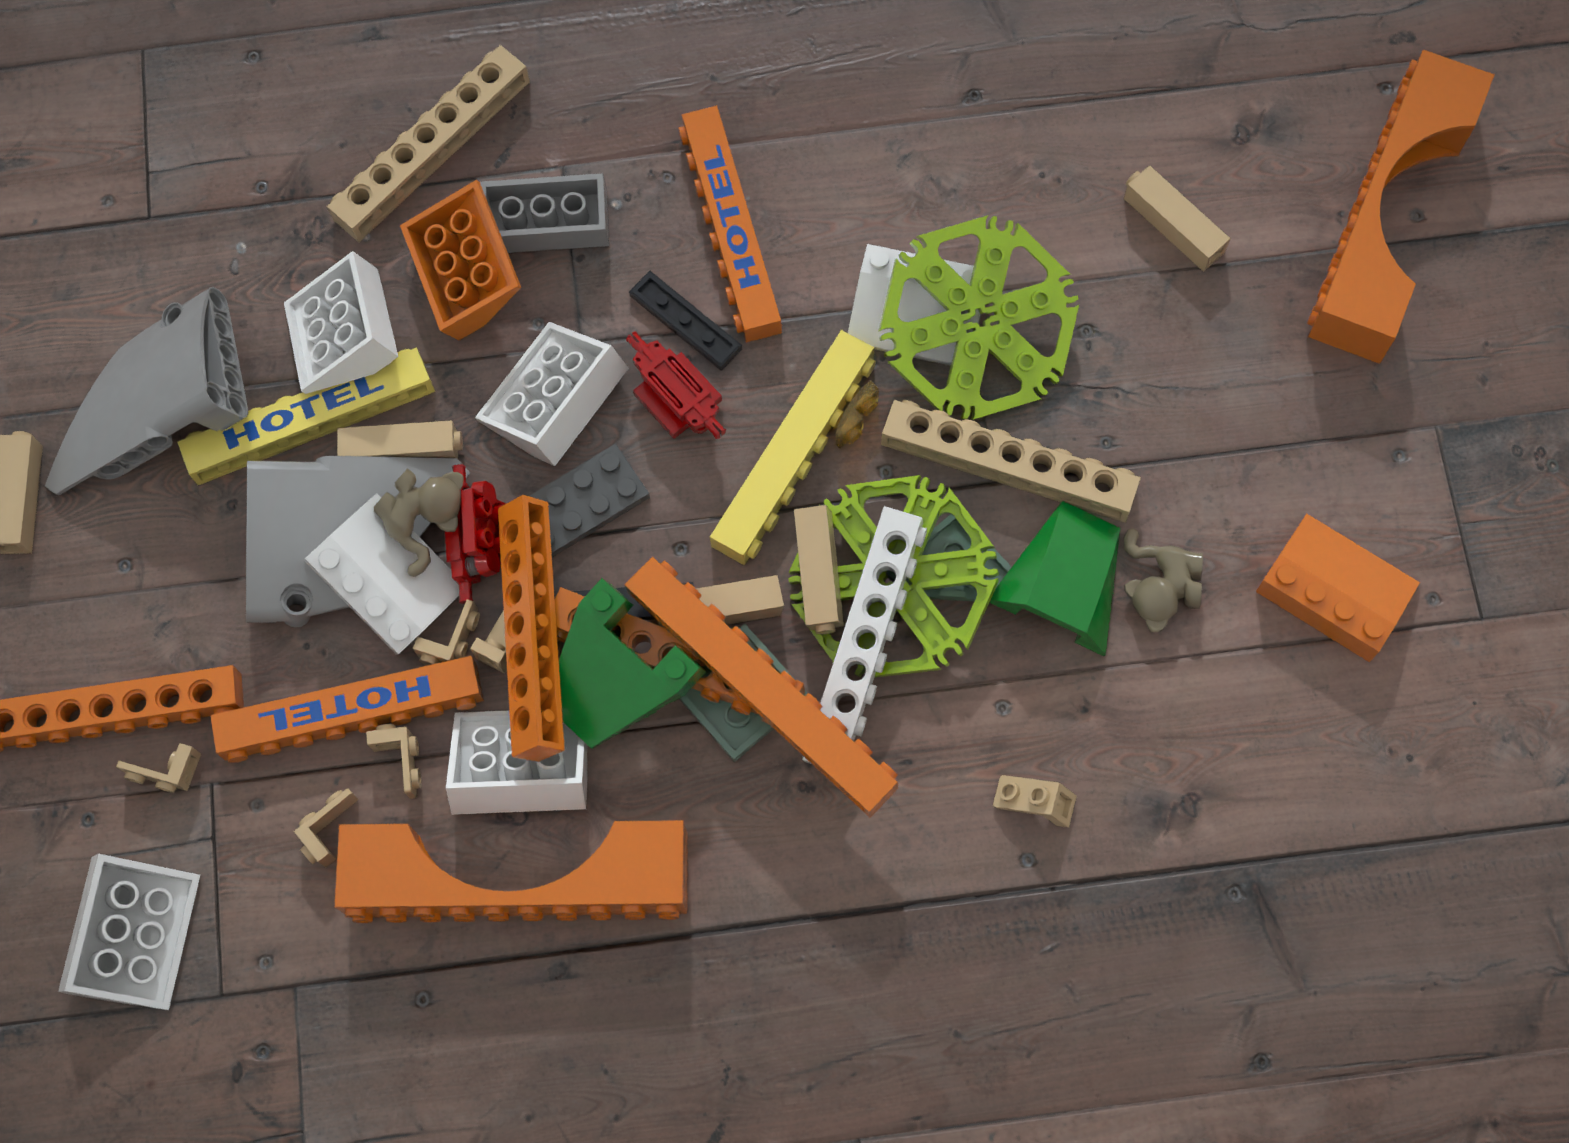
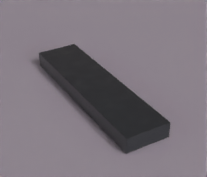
M649 271L629 291L631 298L719 370L722 371L742 350V345L653 272Z

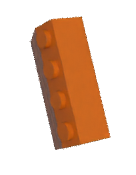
M478 180L471 182L400 225L441 332L457 340L463 339L484 327L521 289L520 282Z
M1306 513L1256 592L1370 662L1383 647L1420 582Z

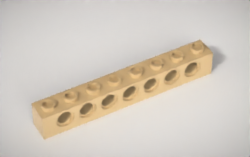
M501 45L493 52L487 53L482 62L473 71L467 72L456 87L444 93L439 102L430 111L424 112L412 128L401 133L396 142L387 151L381 152L369 168L357 174L353 182L343 192L337 193L332 198L327 208L333 220L356 241L360 242L530 82L526 65ZM490 80H496L493 83H487ZM475 99L472 103H466L469 100ZM454 119L450 123H445L447 120ZM428 139H433V140H432L431 142H429V143H423L424 141H426V140H428ZM412 159L410 162L402 164L404 160ZM389 179V182L380 184L383 180ZM362 200H368L365 204L357 205Z
M903 400L902 402L893 401L882 432L881 445L1058 502L1065 501L1077 508L1126 523L1141 478L1135 476L1128 469L1106 467L1096 459L1086 458L1084 460L1072 456V453L1060 448L1052 450L1043 447L1036 440L1014 438L1004 430L994 429L992 431L981 427L980 424L972 420L964 419L961 421L951 418L949 414L941 410L929 411L922 409L918 404L908 400ZM915 425L924 426L927 429V431L924 433H915L911 430V428ZM944 435H953L957 438V441L947 443L942 440V437ZM981 444L988 450L984 453H978L972 449V446ZM1013 454L1018 458V461L1010 463L1005 461L1002 456ZM1041 463L1046 465L1049 471L1038 472L1033 466ZM1073 473L1080 480L1078 482H1070L1064 475ZM1097 483H1105L1111 490L1109 492H1101L1095 485Z

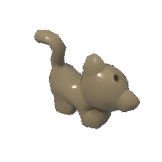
M407 468L394 485L399 493L394 497L386 492L373 507L374 512L383 520L384 528L389 536L398 541L406 550L417 554L418 559L408 566L407 572L410 576L416 577L420 575L431 562L429 548L411 537L416 516L421 515L423 519L430 523H436L441 530L446 532H455L458 527L457 514L461 507L460 490L464 480L463 475L458 472L446 473L442 477H430L418 488L414 487L417 481L415 474Z
M1131 528L1127 530L1123 538L1124 550L1134 559L1156 558L1163 573V578L1151 576L1144 580L1136 579L1129 581L1124 585L1125 593L1132 598L1137 613L1146 621L1150 632H1160L1167 626L1168 620L1177 613L1178 602L1181 598H1184V603L1188 608L1200 609L1202 583L1195 582L1194 580H1201L1203 553L1187 551L1172 545L1138 547L1136 542L1139 532Z

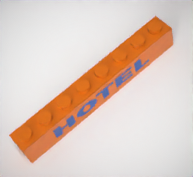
M716 105L682 114L683 126L678 127L682 145L688 144L690 153H686L690 172L696 170L698 179L694 180L697 197H704L706 205L701 206L705 224L711 223L713 232L709 233L713 251L719 250L721 259L717 260L721 278L727 277L729 287H725L729 306L735 305L737 314L733 315L737 333L743 332L746 343L782 334L781 318L718 107Z
M467 656L210 716L216 754L225 761L228 760L230 763L247 760L248 755L256 753L272 755L279 753L282 747L291 745L296 748L307 747L314 743L313 740L322 738L337 740L346 737L348 732L359 730L361 733H366V731H374L377 726L392 723L393 725L407 724L411 722L413 717L422 715L426 718L438 717L444 714V710L457 708V710L472 709L476 707V703L483 702L484 698L477 663L472 656Z

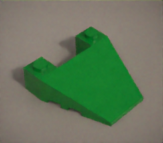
M603 578L580 601L559 658L563 723L591 749L623 732L641 719L651 716L669 703L684 697L706 672L683 649L676 645L654 669L651 668L611 631L634 604Z

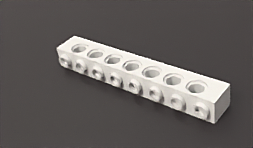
M886 506L883 507L821 700L823 707L820 711L829 719L832 716L839 719L848 729L845 734L853 741L856 735L861 737L867 721V718L862 716L865 705H871L874 700L877 686L872 683L876 672L882 673L887 654L882 652L886 640L892 641L897 627V622L893 621L896 609L902 610L907 591L902 589L906 577L911 579L913 577L917 564V559H913L916 546L922 547L927 533V528L923 527L922 517ZM900 539L906 543V548L902 553L892 554L888 551V546L893 540ZM889 570L894 572L896 579L893 584L883 586L878 582V577L883 571ZM874 602H882L886 605V611L880 617H872L868 614V608ZM864 633H872L876 636L874 646L869 649H862L858 646V639ZM855 664L863 665L866 669L865 676L859 681H853L848 678V671ZM852 696L855 698L856 704L851 712L842 713L839 711L838 702L842 697ZM803 756V759H802V760L805 761V762H807V763H810V762Z

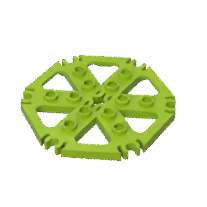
M987 215L918 235L916 238L921 240L925 248H923L919 241L913 239L909 244L915 249V256L909 257L903 251L898 255L899 259L907 264V267L901 264L897 258L894 261L878 330L879 332L883 329H892L891 332L879 337L880 341L890 339L894 343L893 350L884 353L885 357L899 355L898 359L888 361L887 363L936 410L943 411V405L947 401L945 412L952 415L953 407L959 405L962 408L961 419L963 420L970 416V407H972V417L970 420H974L1042 399L1036 395L1033 388H1035L1039 395H1047L1049 392L1043 387L1042 382L1045 378H1048L1053 384L1060 381L1055 373L1050 372L1051 369L1057 372L1059 377L1063 376L1079 305L1066 307V304L1078 300V295L1067 297L1064 294L1065 286L1073 284V279L1061 282L1058 280L1062 276L1071 274L1019 223L1015 224L1013 235L1010 234L1014 226L1012 220L1006 222L1004 231L998 230L996 228V216L991 217L988 221V229H986ZM969 234L978 237L980 242L970 285L940 257L938 247L942 242ZM1016 247H1023L1046 269L1047 277L1042 283L1002 294L1012 250ZM914 278L947 311L911 322L902 321L898 316V308L905 281ZM993 303V306L985 307L986 304ZM976 309L979 310L980 314L994 312L993 316H989L983 321V327H980L978 322L964 324V321L975 316ZM967 310L968 312L966 314H961L962 311ZM1051 313L1059 316L1061 327L1054 354L1050 357L1042 356L1011 325ZM998 321V324L991 326L990 323ZM973 329V332L967 333L966 330ZM956 342L946 387L937 389L914 368L912 359L917 353ZM988 352L1021 382V389L1017 393L992 401H986L980 396V386Z
M920 475L845 485L851 491V498L840 488L837 490L842 497L839 505H832L827 498L824 500V504L832 511L833 528L839 530L862 562L838 566L841 601L854 599L877 529L864 510V504L869 498L894 494L905 495L908 498V502L903 512L922 517L923 527L927 528L922 547L916 546L913 559H917V564L912 579L909 578L912 585H909L905 580L903 590L907 591L905 603L902 610L896 609L922 643L924 648L923 654L917 659L885 662L882 673L876 672L874 678L941 670L934 658L938 657L944 666H949L950 664L945 658V653L949 649H954L960 657L964 655L963 650L956 642L960 640L966 649H969L999 582L998 578L985 580V577L992 578L999 575L998 569L985 568L987 560L997 558L996 552L986 551L981 553L987 549H995L993 544L950 488L946 496L941 499L946 492L945 485L940 483L937 491L933 493L928 492L927 488L930 484V479L924 477L920 483V489H917L918 483L921 480ZM944 513L952 514L971 538V546L968 550L922 555L938 518ZM900 539L893 540L888 546V551L892 554H900L905 550L906 543ZM798 553L789 570L790 575L800 574ZM883 571L878 577V582L883 586L893 584L892 581L885 583V580L888 578L887 571ZM801 576L788 578L790 584H801ZM972 585L977 590V597L964 625L954 628L947 623L924 590ZM802 590L798 594H791L790 599L795 602L803 601ZM874 602L868 608V614L872 617H880L886 611V605L882 602ZM792 604L805 622L804 604ZM810 629L834 663L840 642L835 641L830 634H816L815 630ZM872 633L862 634L858 639V646L862 649L873 647L876 642V636ZM858 664L855 674L861 677L865 673V667Z

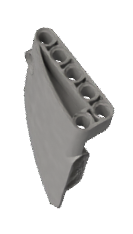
M210 287L184 304L176 302L169 304L163 311L161 320L143 330L118 349L94 382L73 419L45 483L46 488L57 495H61L91 476L101 479H116L171 447L173 443L171 434L192 422L199 423L214 431H223L248 416V406L229 307L225 296L220 290Z
M323 456L316 459L315 462L247 461L246 623L285 622L290 627H302L307 624L311 616L350 608L304 559L376 493L381 498L386 492L395 497L399 493L394 486L395 482L407 468L415 474L417 481L414 487L419 488L430 477H442L446 473L453 472V465L462 463L457 458ZM466 468V479H467L468 476L470 475V472H469V471L467 470V468ZM418 515L414 521L413 531L421 537L431 523L423 519L421 515ZM292 604H300L305 609L300 612H293L288 607Z

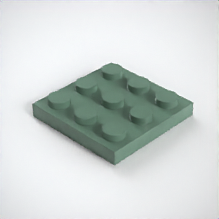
M746 624L739 628L749 638L747 644L755 651L761 648L774 661L771 666L780 674L783 670L790 674ZM701 666L706 670L701 678L709 676L711 670L707 666ZM693 688L684 697L679 699L734 762L773 730L769 724L762 721V717L753 712H750L749 715L741 714L731 708V703L721 699L719 703L711 702L700 695V691Z

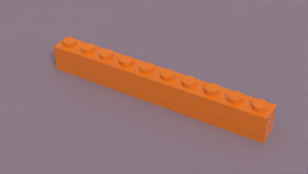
M652 556L624 584L628 594L871 818L898 790V782L895 780L898 776L896 772L885 762L879 765L870 757L873 752L860 739L854 742L845 734L848 729L835 716L829 719L820 711L823 706L810 693L804 696L795 688L798 683L790 674L784 670L780 674L771 666L774 661L761 648L755 651L747 644L749 638L737 626L731 629L723 622L725 616L713 604L707 607L699 600L702 595L689 582L683 585L675 578L678 573L669 563L664 560L660 564Z

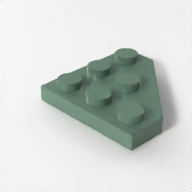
M950 514L933 529L922 555L968 550L971 546V538L957 519ZM995 549L984 550L981 553L994 551L997 554L996 559L986 561L985 568L998 569L999 575L992 578L985 577V580L998 578V586L1012 567ZM887 570L888 579L894 583L896 574ZM906 578L908 584L912 585V582L909 580V578ZM972 585L924 590L930 599L974 602L977 597V590Z

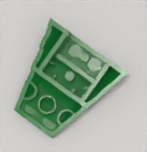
M1062 501L1012 568L1003 577L989 603L1014 615L1022 608L1076 633L1077 637L1074 643L1101 656H1105L1121 528Z

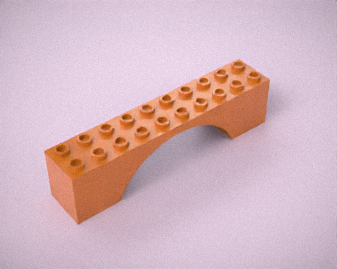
M1424 49L1418 61L1411 60L1397 90V97L1388 113V120L1378 139L1376 151H1374L1369 162L1367 174L1364 176L1357 194L1359 195L1349 213L1348 223L1337 244L1339 245L1337 251L1334 253L1328 267V274L1319 290L1318 300L1307 321V324L1312 326L1308 335L1309 338L1378 364L1381 363L1397 336L1416 285L1396 263L1385 242L1380 220L1382 191L1397 175L1416 164L1435 158L1452 157L1460 154L1476 126L1495 74Z
M683 820L614 821L600 847L589 859L568 875L537 888L519 891H494L466 884L441 870L427 852L421 836L409 824H340L335 908L344 913L345 917L352 918L354 923H372L373 917H385L386 922L391 923L407 922V917H420L421 922H440L441 917H454V921L473 922L475 921V916H488V920L494 922L509 921V916H522L524 921H542L543 915H556V920L574 921L577 920V915H591L590 919L597 921L611 920V915H625L626 920H644L645 914H659V919L675 920L679 919V914H687L688 833Z

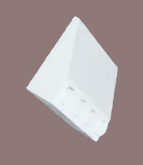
M867 244L848 334L873 346L875 350L888 352L894 348L893 341L890 339L880 341L879 337L891 332L892 329H883L879 332L878 330L894 261L897 258L904 266L907 267V264L899 259L898 255L902 251ZM905 252L909 257L915 256L914 253ZM944 260L970 285L974 266ZM914 278L905 281L898 308V316L902 321L911 322L947 311ZM976 309L975 316L964 321V324L969 322H978L979 324L981 316L979 310ZM967 310L961 312V314L968 313ZM969 329L966 331L967 333L973 332V329ZM956 342L917 353L913 358L951 366Z
M354 251L284 302L300 388L305 394L373 375L398 357L378 269Z
M548 322L476 415L475 419L533 457L556 466L629 367L611 345Z
M376 493L315 548L304 561L398 655L459 596V585L452 578L451 569L414 531L411 537L429 548L431 562L420 575L413 577L408 574V566L418 559L417 554L406 550L398 541L389 536L384 528L383 520L374 512L373 507L381 499Z
M509 710L455 713L446 782V792L451 814L586 809L587 744L563 723L565 751L540 762L512 757Z
M103 854L93 856L58 992L169 1010L200 875Z

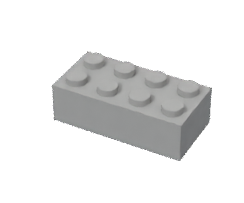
M603 173L480 182L508 253L609 246L607 189Z

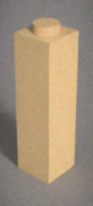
M1150 165L1141 173L1136 171L1127 180L1124 200L1203 272L1226 252L1231 238Z
M453 421L337 428V456L458 459V451L463 450L462 432L456 430Z
M15 431L12 435H0V554L32 553L43 446L32 434L24 431Z
M827 505L794 509L805 623L809 629L815 630L816 634L834 633L835 627L844 626L832 511Z
M778 575L696 588L702 595L699 600L707 607L711 604L717 607L725 616L723 622L727 625L781 616L784 608Z

